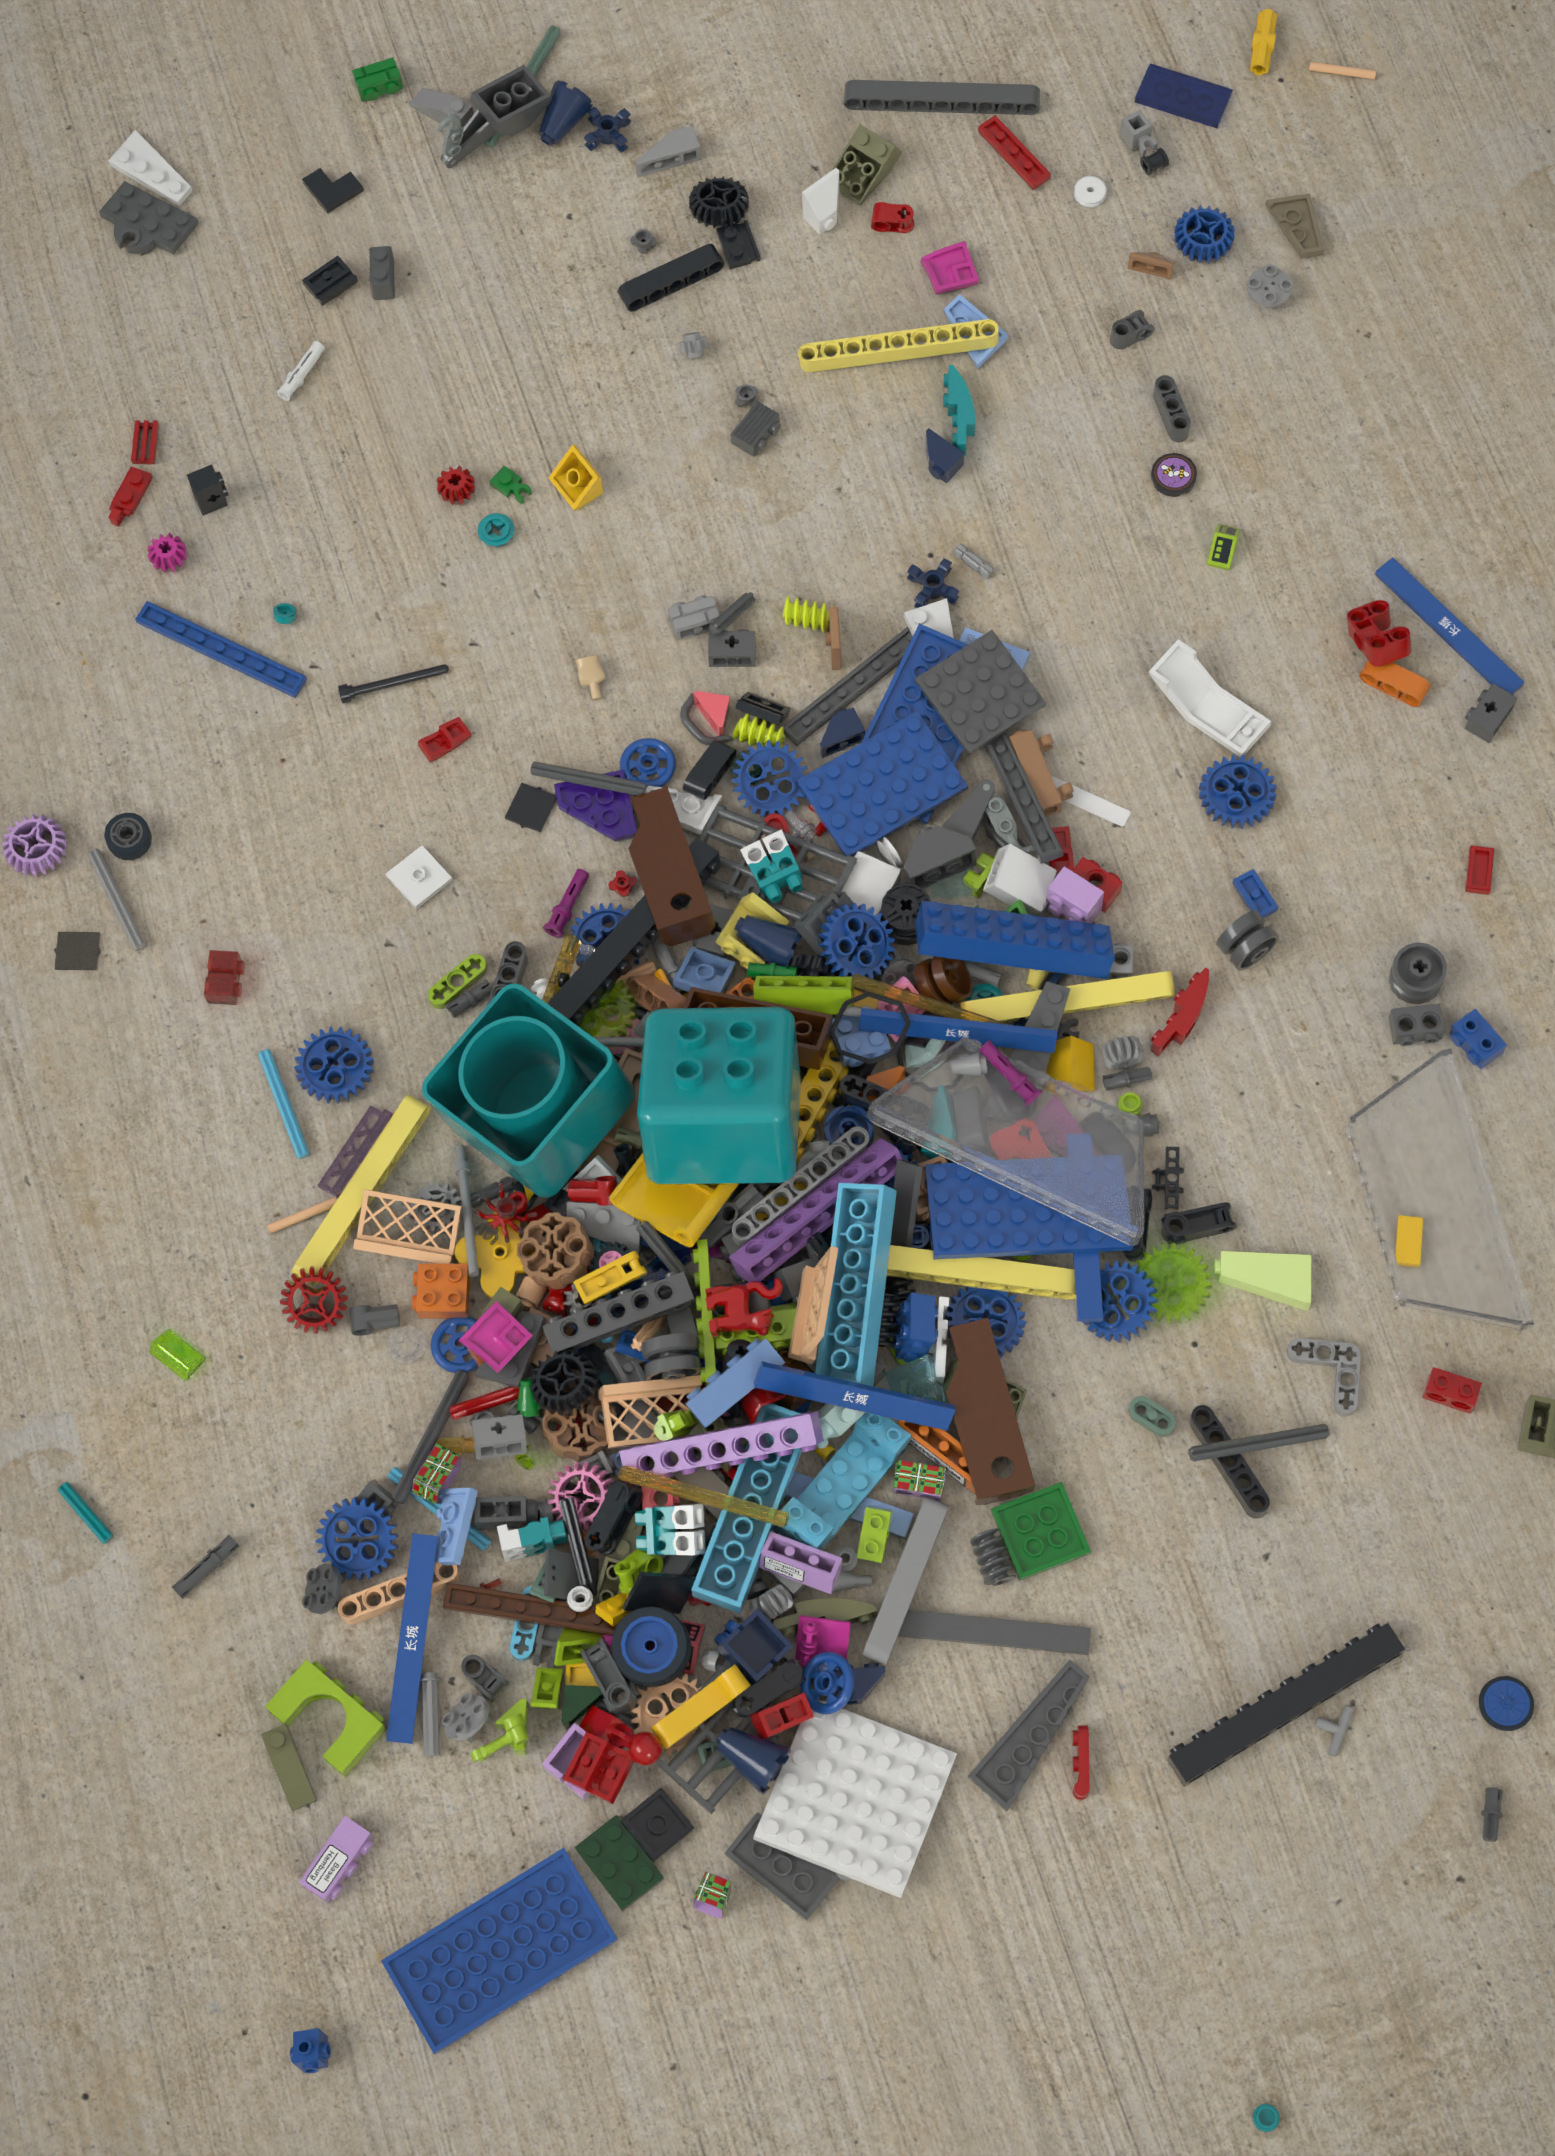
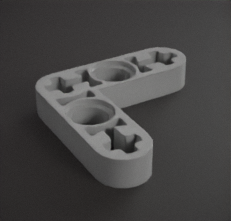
M1306 1338L1291 1340L1286 1352L1292 1362L1336 1367L1334 1410L1343 1417L1352 1415L1358 1405L1361 1361L1359 1348L1355 1344ZM1296 1345H1300L1301 1350L1309 1351L1310 1346H1313L1312 1358L1308 1357L1310 1352H1302L1301 1356H1297L1296 1351L1292 1349H1295ZM1320 1347L1329 1349L1330 1357L1327 1359L1319 1358L1316 1352L1317 1349ZM1335 1348L1339 1349L1337 1354H1345L1349 1350L1351 1355L1355 1356L1352 1357L1351 1361H1347L1346 1356L1338 1355L1337 1360H1333L1336 1353ZM1350 1374L1353 1376L1354 1384L1351 1386L1343 1385L1340 1381L1341 1375ZM1344 1392H1349L1348 1403L1352 1404L1348 1410L1343 1409V1405L1339 1404L1344 1399Z

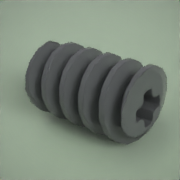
M998 1528L983 1531L970 1540V1544L976 1547L973 1551L974 1554L980 1556L977 1559V1564L983 1566L980 1569V1573L987 1575L983 1579L986 1585L997 1586L1016 1578V1575L1007 1574L1013 1566L1004 1565V1562L1010 1558L1000 1554L1006 1550V1546L997 1545L1003 1540L1002 1536H994L1000 1530Z

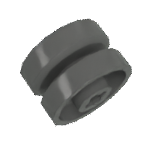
M1257 910L1250 911L1235 920L1226 928L1216 942V945L1225 955L1231 954L1230 961L1239 971L1249 968L1262 959L1279 939L1278 934L1272 927H1264L1265 919Z
M1417 942L1406 945L1399 950L1394 958L1389 974L1391 990L1399 999L1406 1003L1423 1004L1429 1002L1437 996L1446 977L1447 964L1444 956L1437 948L1426 943Z
M675 1333L648 1339L641 1344L643 1358L650 1361L644 1367L646 1380L648 1381L659 1379L676 1380L687 1376H695L701 1372L700 1358L693 1355L698 1349L696 1335Z

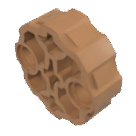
M559 1212L547 1213L537 1221H531L526 1226L523 1238L517 1244V1256L521 1260L523 1270L536 1284L550 1286L552 1289H563L573 1281L585 1276L587 1266L590 1260L594 1258V1246L589 1240L588 1232L574 1217L561 1216ZM583 1245L580 1251L575 1252L579 1246ZM535 1250V1253L528 1257L529 1253Z
M588 1396L590 1404L586 1407V1414H584L586 1403L581 1404L582 1411L574 1408L571 1416H568L567 1411L561 1416L557 1411L552 1415L548 1410H545L541 1425L542 1435L551 1446L552 1452L561 1459L569 1458L580 1462L596 1455L599 1451L603 1450L605 1452L608 1449L605 1424H601L597 1419L599 1417L598 1411L603 1412L602 1403L595 1399L594 1396ZM609 1404L610 1413L616 1417L615 1409ZM577 1413L580 1422L583 1424L581 1433L578 1424L575 1423ZM554 1422L557 1423L561 1429L558 1431H551L548 1429L547 1425L549 1423ZM571 1433H573V1434H574V1439L572 1440V1442L570 1443V1446H569V1445H568V1442L572 1439V1434H571ZM580 1443L584 1444V1447L587 1448L585 1452L579 1447Z

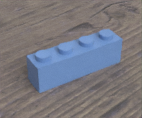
M758 1338L746 1347L748 1352L740 1357L737 1354L726 1363L729 1367L723 1373L716 1371L706 1380L709 1383L702 1390L697 1387L686 1396L689 1400L685 1405L704 1428L755 1388L754 1380L762 1361L780 1366L785 1363L767 1339L762 1341Z

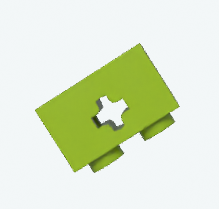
M871 1505L866 1507L857 1558L879 1563L885 1561L894 1510Z

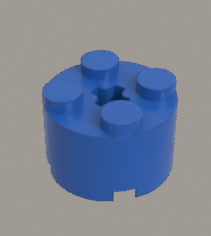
M839 1106L832 1110L826 1118L824 1140L829 1141V1145H831L853 1127H862L869 1134L868 1148L873 1144L872 1119L859 1106ZM853 1137L851 1139V1142L855 1145H861L864 1142L860 1137Z

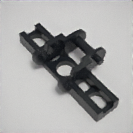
M1166 1146L1165 1170L1156 1168V1170L1152 1171V1174L1155 1175V1184L1152 1185V1189L1156 1191L1164 1190L1165 1193L1164 1210H1178L1179 1193L1184 1192V1188L1179 1187V1173H1184V1168L1179 1167L1180 1147ZM1169 1151H1176V1157L1170 1158ZM1174 1162L1175 1167H1169V1163ZM1175 1174L1177 1179L1172 1182L1168 1180L1167 1176ZM1161 1175L1165 1176V1184H1161ZM1169 1197L1175 1198L1174 1205L1168 1204Z

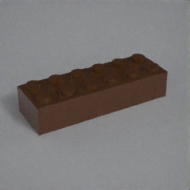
M694 987L690 988L683 1008H786L793 1014L795 1019L799 1066L820 1070L831 1040L829 1030L832 1026V1015Z

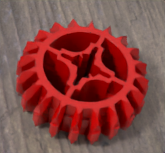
M310 1266V1274H307L305 1269L301 1268V1277L295 1273L291 1275L294 1283L289 1280L285 1281V1286L289 1289H282L281 1295L288 1298L281 1299L280 1304L288 1305L282 1309L283 1314L291 1313L287 1318L288 1323L295 1319L297 1320L294 1328L298 1329L303 1324L305 1325V1333L309 1331L310 1326L313 1327L314 1334H317L318 1326H322L323 1331L326 1332L328 1331V1322L333 1327L337 1325L334 1317L337 1319L343 1318V1314L338 1310L345 1311L347 1309V1305L341 1302L347 1301L348 1295L340 1294L346 1290L345 1285L337 1287L341 1282L340 1277L335 1278L333 1281L331 1280L333 1271H329L327 1276L323 1275L324 1267H320L319 1273H315L314 1266ZM316 1281L321 1282L326 1286H322L319 1289H314L310 1287L308 1284L306 1285L305 1283ZM299 1288L305 1300L296 1309L293 1295L296 1289ZM332 1291L335 1304L329 1312L323 1300ZM311 1295L319 1297L318 1304L309 1303ZM315 1311L323 1317L309 1318L302 1314Z

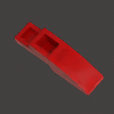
M1205 967L1201 973L1196 972L1189 981V987L1186 990L1181 989L1175 996L1173 1010L1175 1012L1166 1021L1167 1026L1164 1030L1159 1029L1151 1038V1052L1158 1057L1173 1039L1182 1045L1196 1025L1205 1002L1209 983V969Z

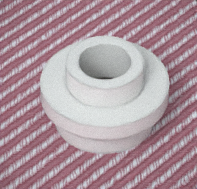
M577 1586L568 1593L567 1602L572 1610L583 1612L591 1607L593 1595L589 1589ZM581 1597L584 1598L585 1601L578 1603L576 1602V1599Z

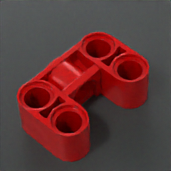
M1384 600L1372 601L1347 613L1348 634L1355 642L1357 648L1369 660L1370 664L1384 666L1411 654L1410 630L1403 626L1387 630L1391 625L1388 602Z

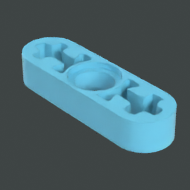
M532 1586L525 1588L522 1594L531 1596L530 1590ZM515 1621L510 1652L516 1660L526 1661L532 1657L539 1629L538 1624H534V1627L530 1630H523L520 1627V1622ZM518 1633L523 1636H532L531 1639L526 1637L525 1645L529 1650L523 1651L522 1655H519L518 1650L515 1649L522 1642V1637L517 1636Z

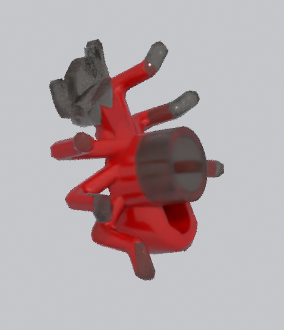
M502 1181L498 1183L500 1200L496 1206L492 1204L485 1193L481 1194L488 1207L497 1214H484L476 1208L471 1210L472 1213L478 1214L482 1219H494L492 1222L481 1223L475 1227V1231L480 1230L479 1235L486 1232L483 1236L484 1240H491L495 1236L490 1241V1245H493L498 1240L499 1226H502L505 1243H509L506 1223L516 1233L524 1234V1229L517 1227L513 1221L527 1222L530 1218L537 1217L536 1212L519 1216L526 1212L528 1207L527 1196L522 1191H516L510 1194L509 1197H505Z

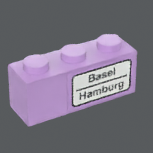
M770 1531L761 1551L759 1568L832 1594L841 1574L843 1558Z
M344 1816L299 1883L326 1903H329L331 1899L335 1900L343 1889L341 1884L345 1878H350L358 1867L356 1862L362 1854L365 1856L370 1851L373 1845L371 1841L373 1835Z

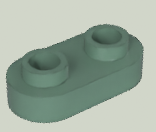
M1145 1396L1135 1397L1130 1402L1129 1416L1136 1423L1160 1437L1169 1436L1174 1431L1176 1419L1167 1409ZM1137 1408H1144L1146 1413L1138 1414ZM1160 1421L1166 1422L1167 1427H1166V1428H1161V1427H1159V1426H1158V1422H1160Z

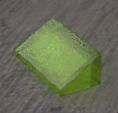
M167 1329L154 1339L149 1350L152 1356L184 1381H187L206 1359L170 1329Z

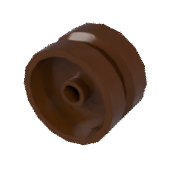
M933 956V959H926L916 964L914 968L916 987L922 999L931 1009L939 1012L952 1006L954 1003L971 997L973 992L972 980L963 960Z

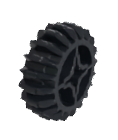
M714 176L713 179L706 178L705 182L699 181L697 186H693L689 196V209L693 218L697 219L698 223H704L705 227L712 225L714 229L717 226L724 228L725 225L732 226L734 222L739 223L741 218H745L749 208V196L745 186L740 185V181L734 182L732 177L725 179L724 176L722 178Z
M565 1349L563 1354L556 1351L553 1357L546 1354L547 1360L545 1362L538 1360L540 1368H534V1376L530 1377V1381L533 1383L530 1386V1391L534 1396L533 1399L539 1404L541 1409L544 1411L548 1410L552 1415L556 1411L561 1416H563L565 1411L572 1415L574 1408L582 1411L581 1404H590L588 1396H595L594 1388L598 1387L596 1380L598 1374L594 1369L593 1363L588 1360L586 1355H580L576 1350L570 1353L569 1350ZM571 1369H576L582 1372V1376H577L576 1373H571ZM546 1389L556 1391L557 1396L546 1393Z

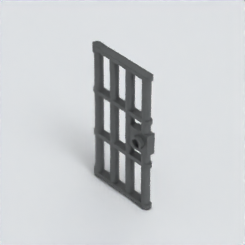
M717 804L699 840L706 843L710 837L735 848L742 849L760 840L763 834L769 836L779 830L768 826L764 821L761 823L729 811L723 805ZM719 817L756 831L751 842H746L714 829ZM783 832L788 844L801 849L795 860L801 874L834 886L833 892H841L857 863V858L851 855L845 856L816 845L810 839L804 840ZM764 849L769 861H773L768 850ZM811 852L846 867L840 878L802 864L807 853ZM720 856V866L735 872L731 881L728 884L710 876L705 885L725 892V895L729 897L731 895L738 897L739 901L742 897L755 893L781 915L795 921L803 913L781 905L786 894L790 893L812 903L819 896L806 889L792 893L787 885L780 889L783 895L782 900L772 903L767 899V896L764 897L744 857L740 863ZM742 875L749 877L743 889L736 887Z
M788 1653L782 1657L785 1662L792 1658ZM727 1660L722 1665L718 1664L715 1667V1673L698 1692L712 1683L732 1665ZM795 1661V1663L799 1666L801 1672L803 1673L804 1668L798 1662ZM811 1679V1690H816L814 1685L815 1679ZM734 1700L712 1715L704 1724H700L697 1727L699 1730L668 1765L661 1758L655 1762L710 1814L715 1811L714 1807L741 1778L742 1774L734 1768L712 1795L705 1800L695 1789L724 1756L716 1749L688 1782L682 1779L676 1773V1770L706 1737L716 1746H719L716 1743L718 1737L712 1730L731 1710ZM768 1704L767 1706L763 1707V1708L760 1709L759 1711H761V1710L767 1708L770 1704ZM750 1716L744 1718L736 1726L738 1730L758 1736ZM779 1733L764 1739L776 1742V1737Z

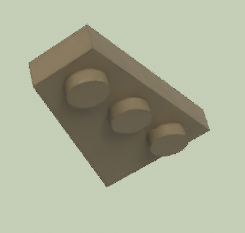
M1310 193L1266 200L1265 206L1301 258L1323 255L1324 247Z

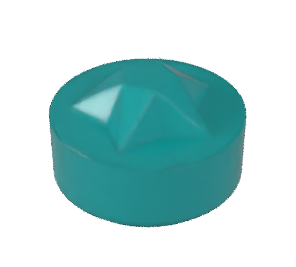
M280 603L273 608V618L280 624H290L296 620V608L289 603Z

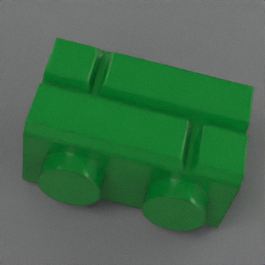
M394 57L352 70L354 83L361 101H372L377 99L378 96L387 93L395 94L400 89H403L402 79Z

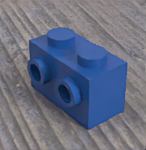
M1476 1008L1454 1023L1449 1033L1452 1042L1457 1047H1461L1466 1052L1468 1060L1473 1065H1477L1480 1070L1502 1055L1507 1046Z

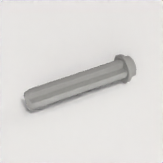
M423 1673L420 1679V1683H422L424 1755L427 1757L439 1755L437 1682H440V1678H437V1673Z

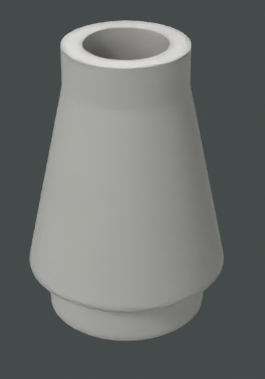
M979 1052L951 1060L953 1075L982 1077L981 1074H987L986 1058L979 1054Z

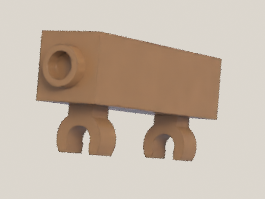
M1032 729L1015 732L1012 736H1009V740L1046 817L1061 812V800L1072 798L1074 789L1071 782L1063 784L1059 788H1056L1041 753V751L1045 752L1053 749L1052 744L1054 741L1051 734L1044 735L1036 740Z

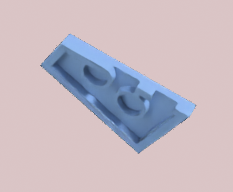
M472 1488L438 1490V1498H441V1508L437 1510V1519L441 1520V1530L437 1533V1563L442 1565L461 1564L467 1535L470 1530L473 1509L476 1504L477 1490Z

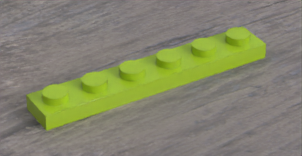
M707 1239L697 1240L698 1249H693L694 1264H699V1272H694L695 1287H700L701 1296H696L697 1311H702V1319L697 1320L698 1335L703 1334L704 1343H699L700 1359L705 1358V1367H701V1382H706L708 1385L709 1383L706 1380L716 1372L714 1338L711 1337L709 1321L713 1319V1312L707 1310L705 1289L711 1288L709 1250Z

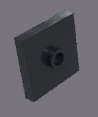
M662 1788L658 1789L620 1821L653 1863L694 1830V1826Z

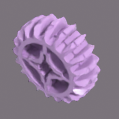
M33 813L31 819L23 815L22 822L15 820V827L8 826L10 834H4L3 838L6 842L2 843V848L5 850L3 855L7 859L9 866H14L16 872L22 871L26 876L32 872L33 876L37 877L38 871H41L46 875L47 868L54 870L53 864H61L60 856H66L64 850L67 847L66 835L62 831L60 824H56L54 819L49 818L47 820L43 814L38 819ZM44 833L52 836V844L47 843ZM18 847H22L25 850V858L17 854Z

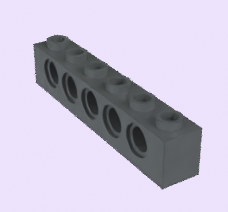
M678 1270L669 1272L664 1275V1279L657 1282L655 1280L646 1281L641 1284V1288L634 1291L632 1289L623 1290L617 1294L618 1297L610 1300L608 1298L600 1299L594 1302L595 1306L590 1308L580 1307L570 1312L571 1315L561 1318V1316L549 1319L547 1324L542 1327L553 1355L555 1356L556 1351L563 1354L565 1349L571 1353L574 1350L589 1346L696 1304L684 1271L680 1273ZM663 1289L672 1290V1295L669 1299L663 1300L659 1298V1294ZM640 1298H647L649 1300L647 1307L643 1309L637 1308L636 1302ZM617 1307L625 1308V1313L620 1318L612 1316L613 1310ZM594 1316L602 1318L600 1325L597 1327L589 1326V1321ZM575 1325L578 1327V1331L574 1336H567L565 1334L569 1326Z

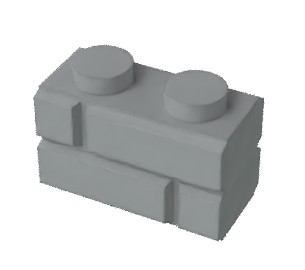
M698 596L692 602H677L671 608H668L669 620L676 640L712 631L709 626L719 617L713 596Z

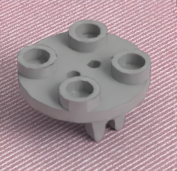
M1268 264L1254 271L1247 283V291L1250 298L1258 305L1271 307L1272 309L1284 304L1290 298L1293 282L1289 276L1273 264Z
M471 1693L464 1694L460 1698L459 1703L442 1718V1724L445 1726V1732L448 1737L455 1741L466 1739L469 1743H472L474 1741L472 1736L482 1728L485 1722L489 1724L492 1721L488 1716L490 1705L482 1696L472 1695Z

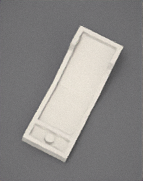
M1179 639L1149 671L1151 678L1187 722L1240 758L1250 750L1271 726L1269 719L1218 686L1197 659V651Z

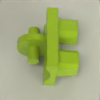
M983 852L976 862V866L984 870L981 875L973 870H969L964 876L963 883L972 889V896L977 899L983 893V888L996 855L992 857Z
M677 1410L663 1413L657 1416L658 1421L654 1425V1433L658 1439L663 1441L688 1435L691 1432L690 1427L696 1425L699 1421L690 1410L686 1412Z

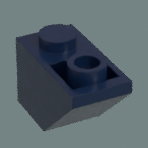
M879 1663L864 1664V1668H854L851 1665L854 1674V1688L846 1705L862 1704L885 1677V1666H879ZM840 1667L834 1671L839 1678L843 1675ZM840 1686L837 1692L835 1693V1696L837 1698L840 1696L843 1688Z

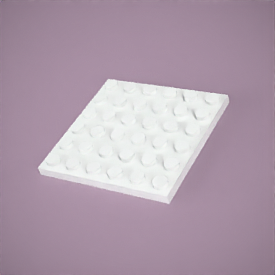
M819 1700L820 1703L826 1704V1702ZM845 1709L832 1714H819L812 1710L814 1717L799 1725L790 1747L792 1751L788 1754L789 1759L782 1766L753 1839L902 1898L957 1753Z

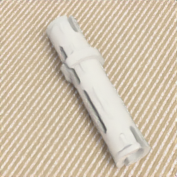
M314 341L295 369L287 374L286 381L277 391V395L281 399L289 401L296 389L304 384V378L326 350L320 342Z

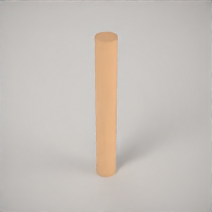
M1311 61L1309 71L1375 80L1376 75L1375 70Z
M333 1197L268 1224L267 1227L270 1234L330 1210L337 1201V1198Z

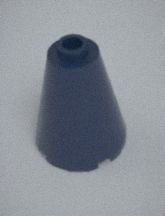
M559 80L555 81L552 87L550 103L546 107L538 132L541 136L540 140L549 146L552 144L557 145L593 106L591 99L576 87L569 89L566 87L568 83Z
M746 915L745 919L740 917L734 930L738 931L736 936L768 964L771 962L776 963L780 966L788 965L795 952L796 943L799 944L802 935L794 927L751 915Z
M733 1727L729 1728L728 1731L723 1729L716 1740V1743L719 1744L717 1750L763 1795L770 1789L767 1786L769 1781H776L783 1764L789 1759L788 1754L792 1751L786 1746Z

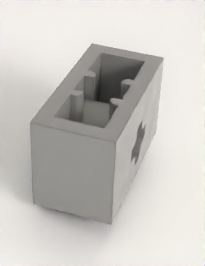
M506 1415L504 1417L481 1418L472 1421L476 1460L527 1454L523 1415Z

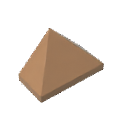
M1130 253L1128 269L1167 279L1172 278L1174 263L1159 253Z

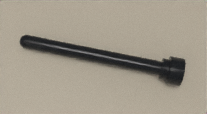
M443 664L354 687L352 685L347 686V684L338 685L342 704L352 702L351 699H354L357 695L445 674L449 671V667Z

